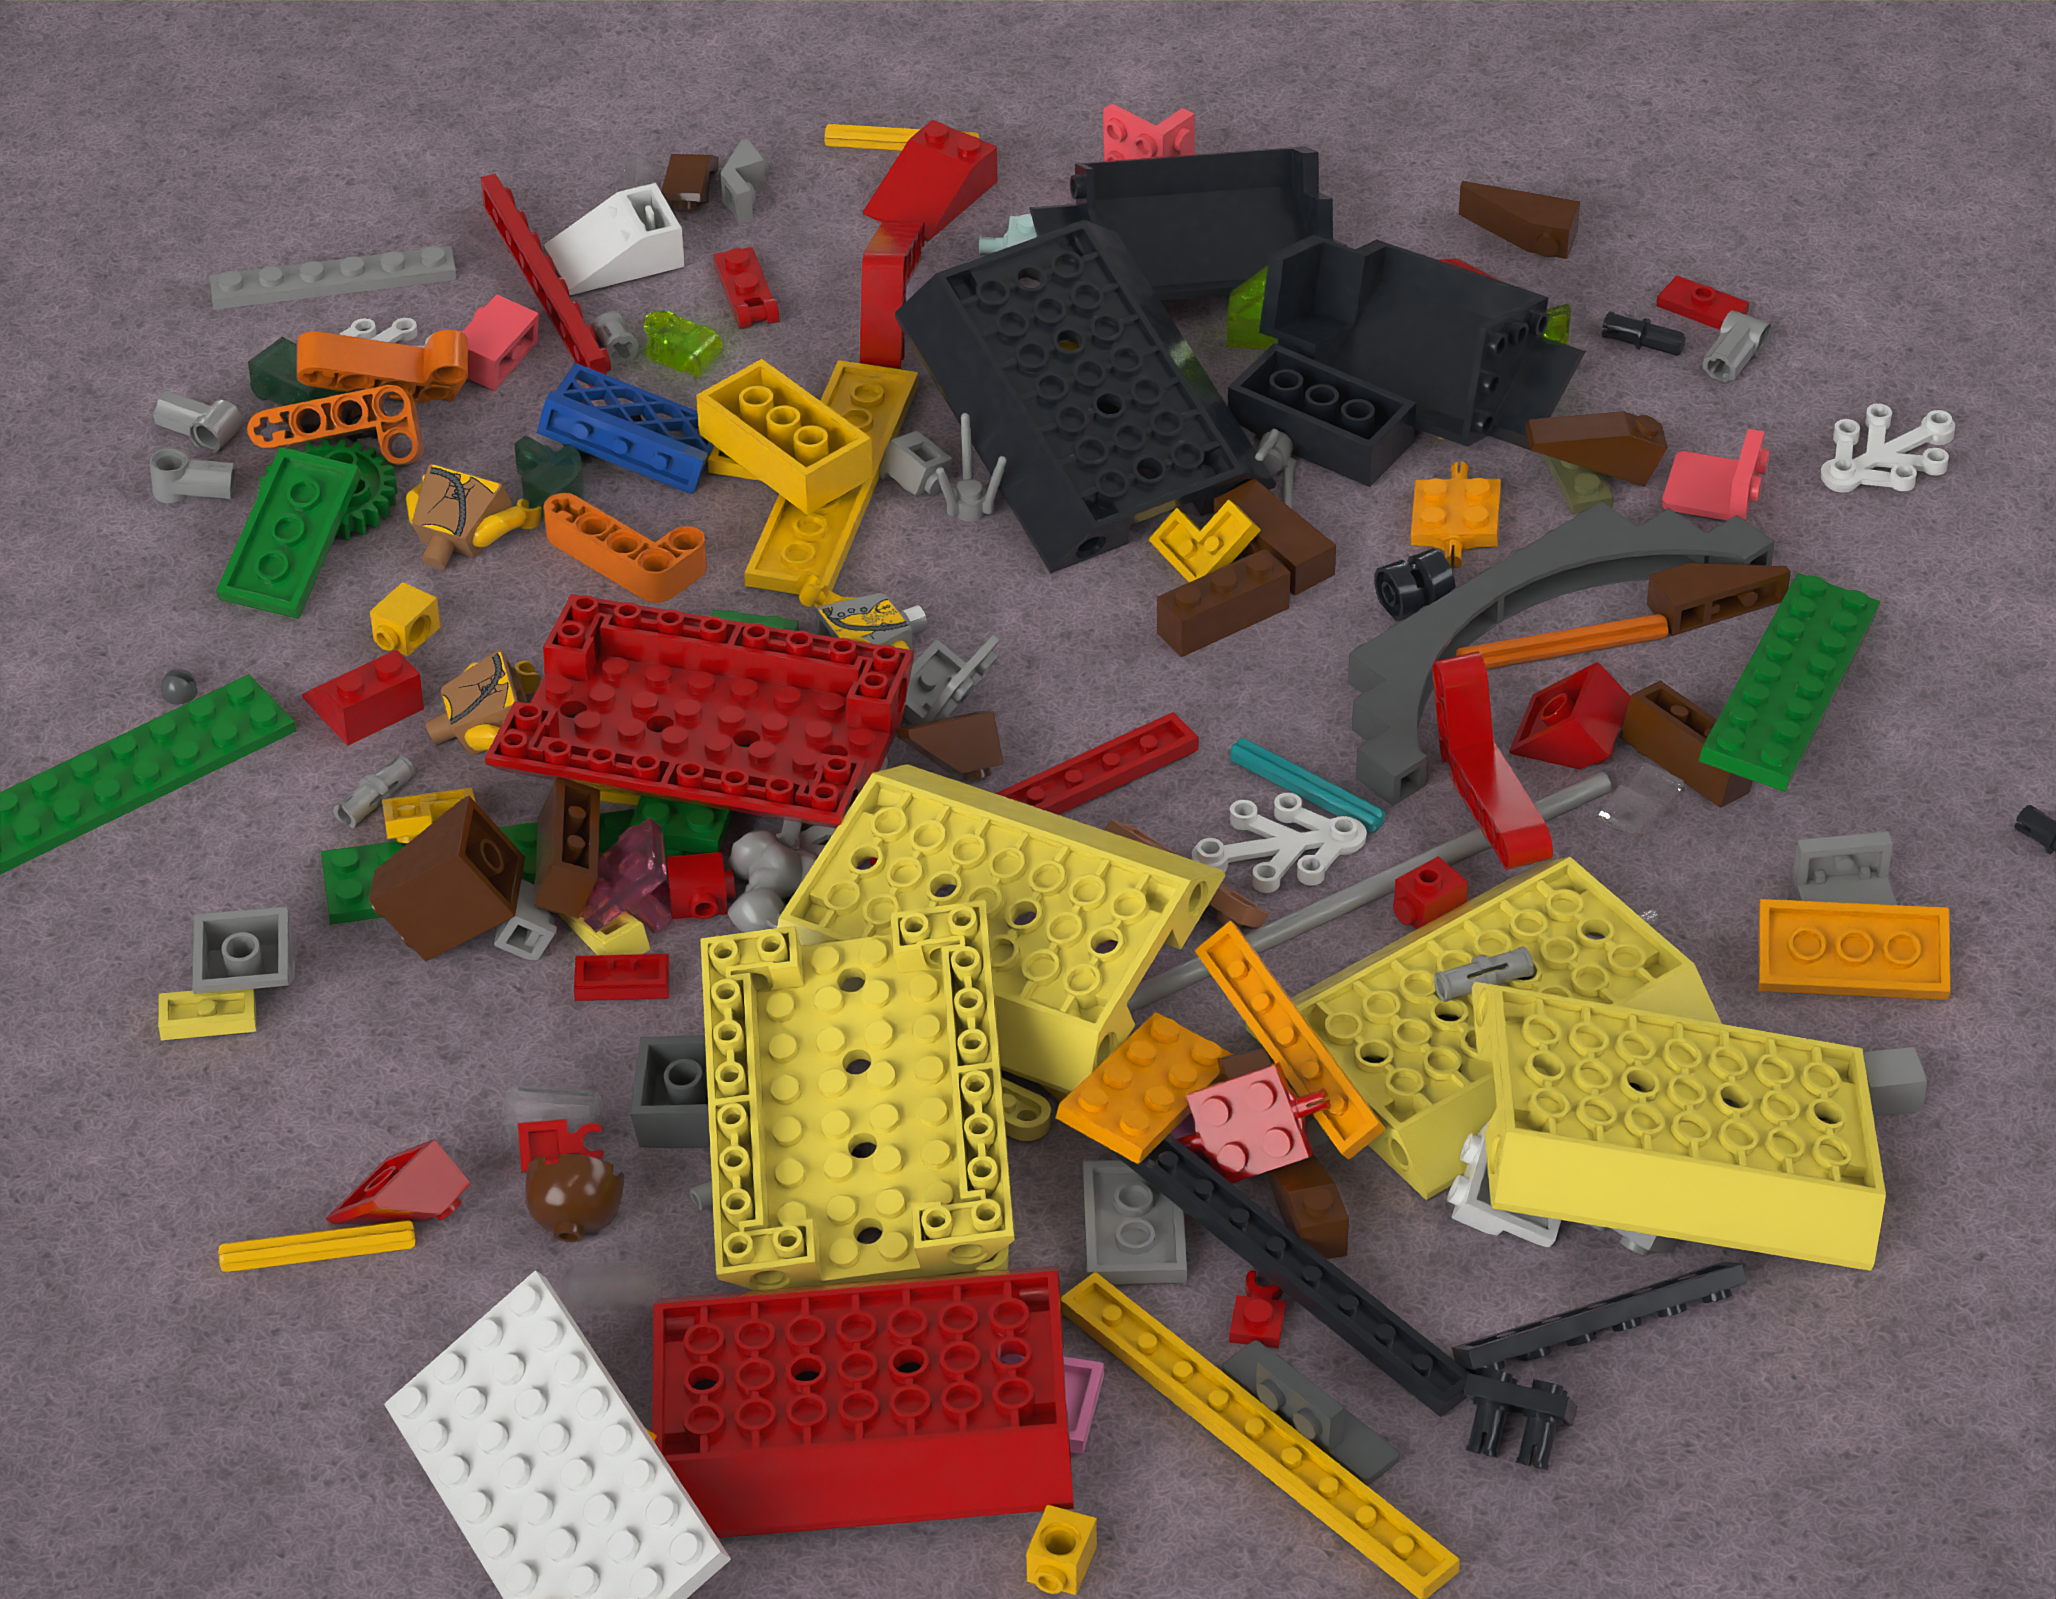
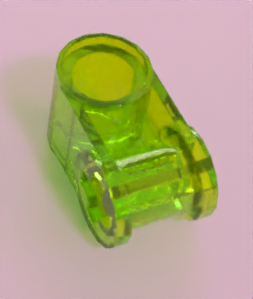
M665 310L651 312L643 320L644 331L648 335V342L644 347L645 356L651 361L673 368L679 373L685 371L695 375L693 378L697 379L723 352L724 345L722 339L708 326L696 324Z

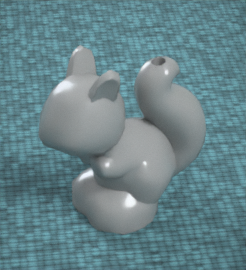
M770 831L750 832L733 844L732 854L727 864L730 870H733L735 878L749 880V884L746 885L745 893L728 910V915L734 925L743 933L777 928L779 916L785 909L782 899L794 895L818 858V855L805 850L790 849L780 843L776 835Z

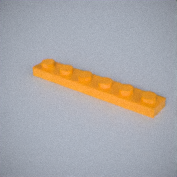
M1231 920L1194 950L1275 1063L1280 1062L1286 1079L1297 1094L1302 1097L1320 1089L1326 1090L1328 1096L1311 1104L1330 1099L1331 1107L1330 1109L1313 1113V1116L1344 1157L1350 1160L1386 1130L1385 1126L1246 937Z

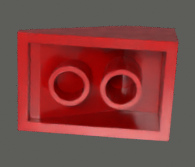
M931 120L908 140L863 210V215L880 222L883 220L924 222L925 241H930L998 182L997 146L943 123Z

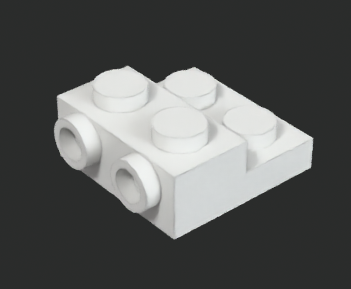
M1488 1122L1477 1135L1470 1133L1462 1147L1460 1160L1466 1162L1467 1167L1464 1176L1459 1174L1455 1178L1447 1198L1448 1202L1455 1205L1452 1219L1484 1233L1498 1236L1504 1230L1537 1245L1550 1247L1556 1240L1561 1220L1491 1209L1485 1131L1489 1125Z

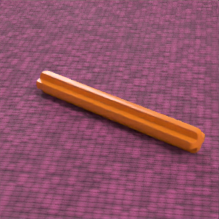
M1655 614L1463 647L1456 650V656L1479 651L1483 657L1486 669L1664 639L1668 636L1669 632L1668 622L1665 616Z

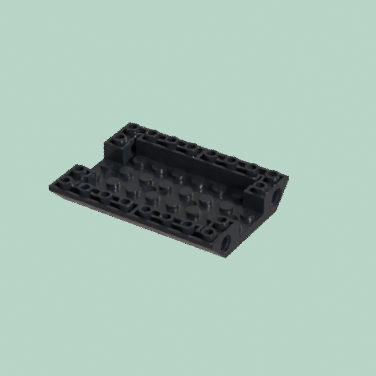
M1083 220L936 273L895 312L897 322L959 424L961 425V415L963 413L969 415L971 443L991 476L999 457L1003 456L1006 458L1004 472L998 488L1050 573L1126 545L1130 525L1190 502H1193L1201 516L1214 511L1215 498L1252 479H1256L1268 490L1276 486V481L1263 461L1256 460L1257 452L1117 232ZM1028 277L1038 281L1040 285L1029 288L1023 286L1019 280ZM1068 340L1078 344L1079 348L1069 351L1061 348L1058 343ZM1107 403L1111 406H1116L1119 412L1116 414H1105L1098 409V406ZM1149 468L1157 471L1160 476L1155 479H1146L1138 473V470Z

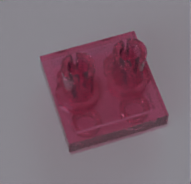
M651 817L638 827L632 826L620 836L617 843L604 853H598V878L583 908L584 922L595 932H598L625 910H629L652 933L661 931L671 920V910L662 903L669 893V886L664 882L667 879L663 831Z

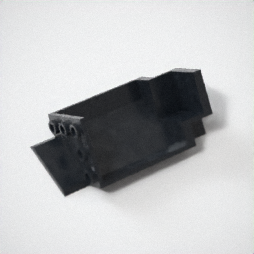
M1312 235L1269 256L1259 333L1278 339L1277 345L1416 402V429L1467 447L1487 436H1491L1530 450L1525 425L1529 419L1551 417L1586 352L1542 336L1549 323V314L1546 312L1549 297L1377 239L1357 249H1353Z

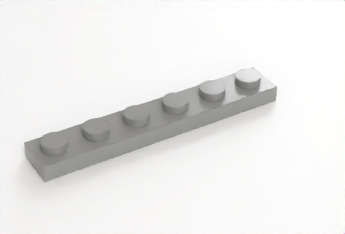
M432 246L420 250L391 251L379 255L350 256L338 260L309 261L296 265L268 266L263 269L238 272L227 271L222 274L209 275L213 310L457 280L452 246Z

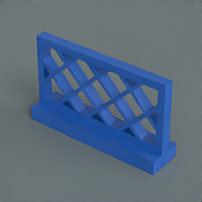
M574 363L555 392L551 391L545 399L536 432L690 494H694L701 476L708 466V458L714 448L713 444L695 430L699 429L698 413L696 410L577 363ZM577 380L592 385L594 388L582 389ZM617 398H625L633 403L620 404ZM604 400L607 405L594 406L591 401ZM657 413H663V414L668 415V416H670V417H672V418H671V419H659L656 414H657ZM642 415L646 421L633 422L630 416ZM681 430L685 436L672 437L669 431Z

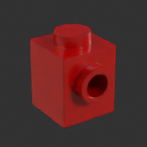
M722 852L666 857L672 919L692 917L709 919L715 915L727 914L726 898H735L733 870L724 871Z
M1437 856L1395 879L1394 913L1402 924L1406 926L1411 924L1417 930L1466 903L1468 881Z

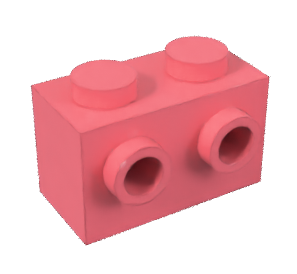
M498 294L485 307H479L468 326L463 331L459 330L468 338L467 379L495 391L538 343L539 313Z

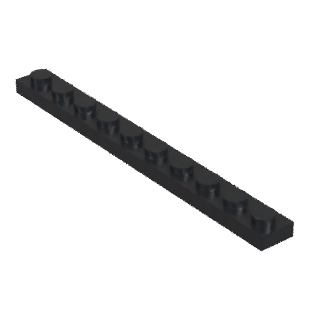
M1169 1134L1139 1165L1104 1146L1438 1416L1442 1417L1467 1398L1463 1393L1469 1373L1466 1369Z

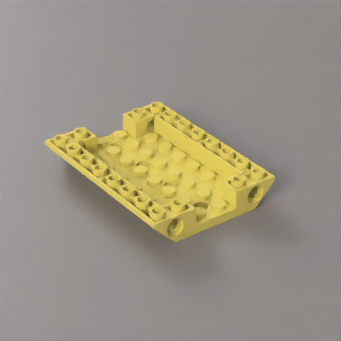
M906 764L871 774L842 819L841 825H838L779 916L777 928L795 926L801 946L892 934L890 917L892 912L986 900L1000 1068L1003 1071L1070 1094L1128 1038L1135 1026L1127 1006L1128 1001L1163 944L1179 950L1182 949L1225 878L1224 870ZM872 857L878 858L876 864L866 870L856 869L861 861ZM950 884L957 886L955 891L946 897L935 896L939 888ZM1029 912L1037 914L1035 919L1026 925L1014 924L1016 918L1020 915H1025ZM1110 940L1118 942L1115 949L1108 953L1101 954L1095 952L1097 946L1101 943H1106ZM861 978L848 979L841 986V990L845 992L858 991L863 987L865 981Z
M1571 857L1538 863L1290 998L1385 1126L1386 1130L1369 1143L1368 1146L1425 1200L1451 1187L1459 1174L1464 1176L1467 1163L1460 1160L1462 1147L1470 1133L1477 1135L1491 1120L1497 1108L1493 1062L1478 1060L1472 993L1443 1002L1435 989V973L1470 964L1472 958L1485 955L1489 958L1524 946L1529 951L1533 961L1534 973L1531 975L1533 978L1529 980L1514 979L1499 984V986L1722 1024L1695 964ZM1586 934H1590V935H1593V936H1602V935H1603V936H1605V938L1595 940V939H1590V938L1586 937L1585 935H1586ZM1438 1016H1457L1460 1019L1456 1021H1444L1438 1018ZM1246 1023V1030L1260 1043ZM1369 1056L1385 1060L1380 1063H1369L1363 1060V1058ZM1534 1067L1539 1073L1549 1076L1544 1068Z
M986 900L890 913L892 934L801 946L796 927L789 926L700 939L715 1262L718 1280L751 1290H767L946 1275L973 1271L1015 1241ZM861 978L865 981L863 987L858 991L845 992L841 990V986L848 979ZM864 1059L871 1062L870 1067L861 1074H850L846 1071L848 1065L855 1060ZM868 1142L877 1146L875 1152L869 1157L856 1158L851 1155L853 1149L861 1143ZM873 1227L883 1231L881 1237L874 1243L863 1244L857 1241L860 1232L867 1228Z
M1474 981L1472 999L1478 1060L1493 1062L1497 1105L1485 1131L1491 1209L1868 1271L1872 1270L1875 1264L1886 1191L1862 1048ZM1534 1067L1544 1068L1549 1076L1539 1073ZM1629 1083L1638 1084L1643 1092L1635 1090ZM1723 1099L1732 1100L1736 1108L1726 1104ZM1818 1117L1825 1118L1828 1123L1821 1121Z

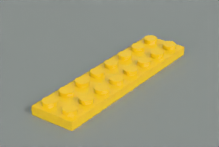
M842 360L837 361L820 401L871 437L873 478L809 515L779 494L744 572L745 586L799 595L800 593L796 592L794 585L802 572L808 571L818 575L823 580L824 588L830 591L833 590L879 481V469L889 441L897 438L919 386L918 372Z

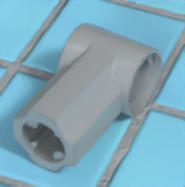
M1734 310L1730 311L1724 319L1719 338L1703 357L1702 369L1710 377L1723 382L1735 380L1752 357L1759 358L1760 356L1757 353L1762 347L1767 348L1772 334V324Z
M165 391L158 398L156 409L153 412L156 425L188 435L195 446L200 448L203 445L214 449L213 453H217L243 427L244 423L238 408L227 400L219 399L215 400L211 405H207L169 391Z
M174 448L158 450L150 457L152 495L160 502L175 503L187 496L233 498L237 479V468L234 463L190 460L185 452Z

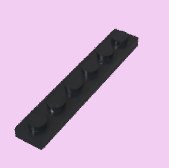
M1721 1262L1454 1346L1451 1349L1454 1359L1459 1365L1466 1369H1475L1476 1375H1481L1483 1367L1502 1370L1505 1368L1504 1360L1521 1355L1522 1361L1549 1355L1551 1353L1550 1345L1566 1341L1567 1346L1591 1342L1597 1339L1595 1331L1612 1326L1613 1332L1635 1328L1642 1324L1641 1316L1657 1312L1658 1317L1682 1313L1687 1310L1686 1302L1701 1297L1703 1303L1729 1298L1732 1296L1731 1288L1745 1284L1747 1281L1742 1264Z

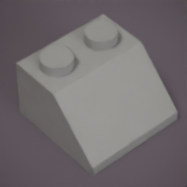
M288 906L194 914L192 981L194 994L289 986L295 979V938Z

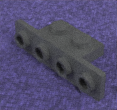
M1252 1341L1222 1364L1223 1373L1365 1485H1370L1399 1462L1400 1452L1259 1341Z

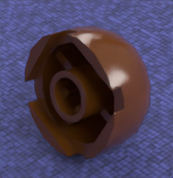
M560 1154L559 1163L546 1165L545 1156L538 1157L528 1164L525 1202L534 1220L544 1229L554 1232L556 1239L564 1242H579L583 1240V1235L595 1234L610 1225L615 1218L623 1194L625 1175L622 1171L618 1176L613 1175V1164L590 1156Z

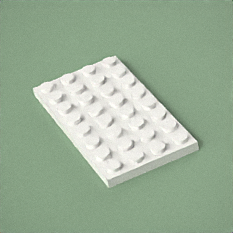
M536 1270L384 1403L503 1599H687L731 1560L548 1280Z

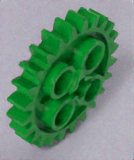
M324 439L321 447L317 448L312 443L306 442V450L302 451V453L357 465L362 474L336 535H341L348 541L350 540L351 531L355 530L365 535L366 524L376 527L380 526L379 516L389 517V506H396L395 495L398 494L393 465H388L387 459L384 456L377 457L376 448L374 447L363 452L361 442L355 443L351 448L346 447L345 439H341L336 446H330L329 441ZM294 447L290 448V450L301 452ZM271 465L266 466V474H268ZM267 475L259 477L260 487L257 488L258 495Z

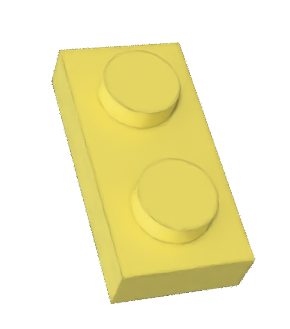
M254 989L194 994L193 990L160 993L158 1028L161 1041L256 1032V997Z

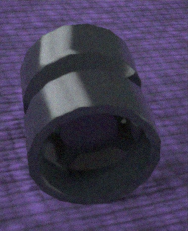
M1435 548L1412 555L1408 558L1407 562L1399 560L1377 568L1374 574V584L1378 600L1395 621L1417 613L1423 606L1432 604L1456 587L1454 575L1447 559Z

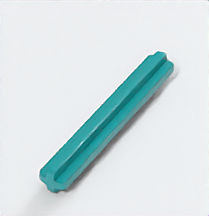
M1239 738L1230 749V759L1232 762L1338 817L1347 816L1360 821L1369 833L1378 831L1385 822V811L1382 808L1246 738Z

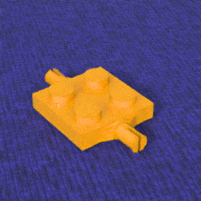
M1457 461L1451 465V479L1415 480L1411 545L1433 546L1445 550V558L1450 567H1452V557L1454 556L1455 568H1460L1463 550L1476 547H1498L1501 479H1468V465L1461 461L1459 472Z

